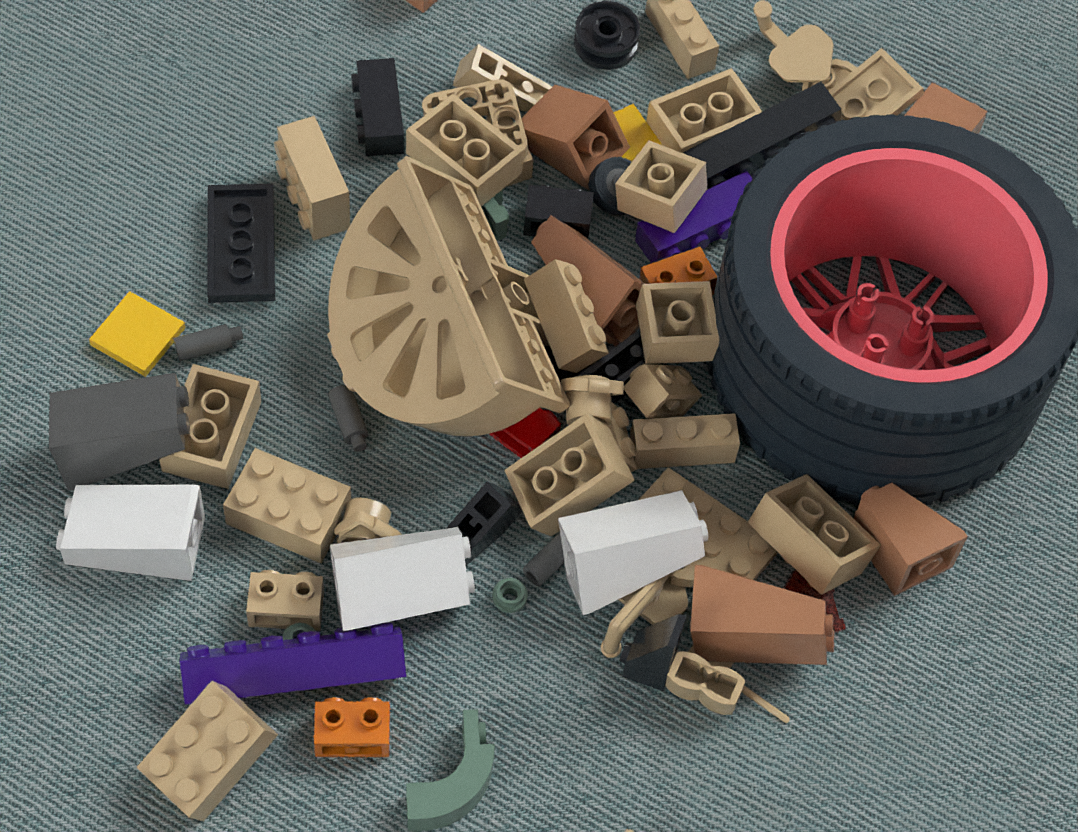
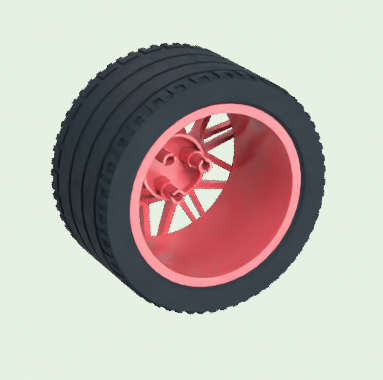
M887 114L839 120L831 125L820 126L815 131H808L803 134V137L788 142L787 147L778 149L774 158H768L763 163L762 169H757L752 181L747 183L743 195L739 197L729 228L713 298L720 341L713 361H708V373L712 376V388L718 393L717 401L720 406L724 407L723 413L736 415L738 434H741L743 437L742 441L747 446H751L760 459L766 460L768 466L774 470H779L790 481L807 474L830 497H833V500H844L859 506L861 496L865 491L874 486L882 488L893 483L927 506L932 505L937 500L940 502L947 501L952 495L961 496L966 493L968 488L973 490L979 487L983 480L988 481L993 478L996 471L1000 472L1005 468L1007 462L1017 455L1019 449L1023 447L1031 434L1078 340V229L1074 227L1071 214L1066 211L1065 204L1061 199L1057 198L1052 187L1046 184L1043 178L1038 173H1035L1025 161L1020 160L1011 151H1007L999 146L1000 144L978 133L966 130V128L925 117ZM862 256H875L885 292H879L878 289L874 290L875 285L871 283H863L857 289ZM853 257L846 296L836 289L814 266L830 260ZM889 259L911 264L929 272V274L905 298H902ZM801 273H803L835 305L829 306L827 302L806 281V279L801 275ZM936 277L941 279L943 282L921 310L920 306L916 307L913 302ZM790 281L793 282L814 308H802L793 293ZM950 286L968 303L976 315H934L931 309L947 287ZM818 327L827 329L831 332L828 335H826ZM984 330L987 335L986 338L944 353L937 344L933 332ZM991 350L990 353H988V354H986V355H984V356H982V357H980V358H978V359H976V360H974V361L968 362V363L963 364V365L956 366V365H958V364H960V363H962V362H965V361H967V360H969V359H971V358H974V357H976V356H978V355H980V354H983V353H985V352Z

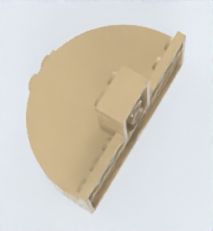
M405 156L397 163L399 169L377 187L357 212L345 234L335 260L329 291L328 316L330 332L327 333V336L332 346L331 353L338 361L343 373V383L350 391L356 392L371 407L388 417L452 436L471 437L493 433L519 422L540 407L558 413L563 412L571 405L544 347L550 345L524 282V279L529 275L507 265L472 186Z

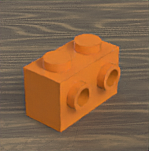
M701 247L642 266L639 279L645 284L710 281L712 295H714L718 278Z
M336 697L327 698L323 702H315V757H389L390 702H382L381 699L373 697L364 698L360 702H345L344 699Z

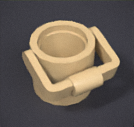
M584 375L561 380L560 383L571 405L566 409V423L568 425L586 413L606 422L608 425L611 424V396L623 395V381L609 380L606 377L596 375Z
M359 497L350 499L347 502L343 520L334 530V533L338 535L337 544L401 535V532L389 525L391 511L387 506L376 500Z

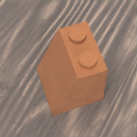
M554 85L521 118L529 152L586 189H589L590 174L596 165L610 157H622L630 148L608 100L562 86Z
M893 483L882 488L874 486L865 491L855 511L854 520L881 544L871 561L894 596L952 568L968 537L964 530Z

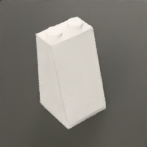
M200 485L75 486L73 498L68 497L65 504L64 517L67 519L65 529L59 530L56 541V548L61 551L64 564L192 581L205 521Z
M682 490L558 518L566 578L583 615L590 614L705 556L704 542L708 541V530L705 521L698 520V513L694 502L689 503Z
M458 527L330 545L338 614L343 631L469 605V593H475L472 571L466 572L465 558H471L468 536L462 537Z

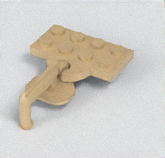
M760 0L754 5V13L757 17L761 33L775 46L769 56L771 68L786 82H803L802 91L822 81L841 108V120H849L853 117H868L870 115L894 114L898 116L924 95L923 87L882 48L858 67L848 61L832 60L833 41L821 28L816 25H804L787 37L772 22V6L768 1Z
M669 467L639 500L682 490L688 502H694L698 513V520L705 521L708 530V541L704 542L705 556L618 599L625 606L611 620L605 639L601 643V652L608 658L617 657L621 653L622 636L639 615L651 624H656L677 614H683L686 611L688 598L685 587H693L695 565H704L756 580L778 554L766 540L759 536L758 532L747 520Z

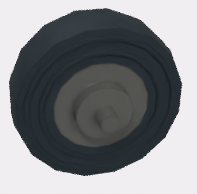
M610 157L596 165L590 174L589 192H594L593 201L604 212L612 215L626 214L618 211L615 183L632 161L622 157Z

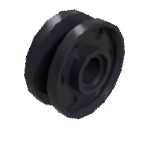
M605 0L590 4L583 8L576 20L574 47L577 55L584 63L596 69L612 70L625 66L631 62L637 53L640 33L639 20L629 7L619 2Z

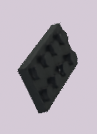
M273 183L208 185V303L276 301Z

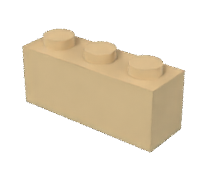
M647 0L645 13L686 78L690 79L715 70L719 45L691 1Z
M555 259L524 279L559 369L577 373L609 354L605 345V333L597 325L592 313L594 306L589 297L585 295L580 283L582 282L581 274L573 264Z
M735 414L636 419L632 422L629 437L635 445L637 455L634 457L637 469L735 463L740 446Z

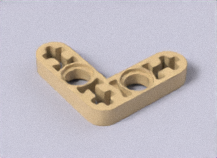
M498 79L435 92L424 98L422 102L424 116L451 94H454L460 100L467 97L476 99L477 103L470 108L480 116L489 115L491 124L508 138L514 136V142L524 150L523 161L528 155L527 138L514 88L508 81ZM502 93L504 98L498 99L496 94ZM483 95H486V103H483ZM509 116L515 119L514 124L508 127L498 124L502 117Z

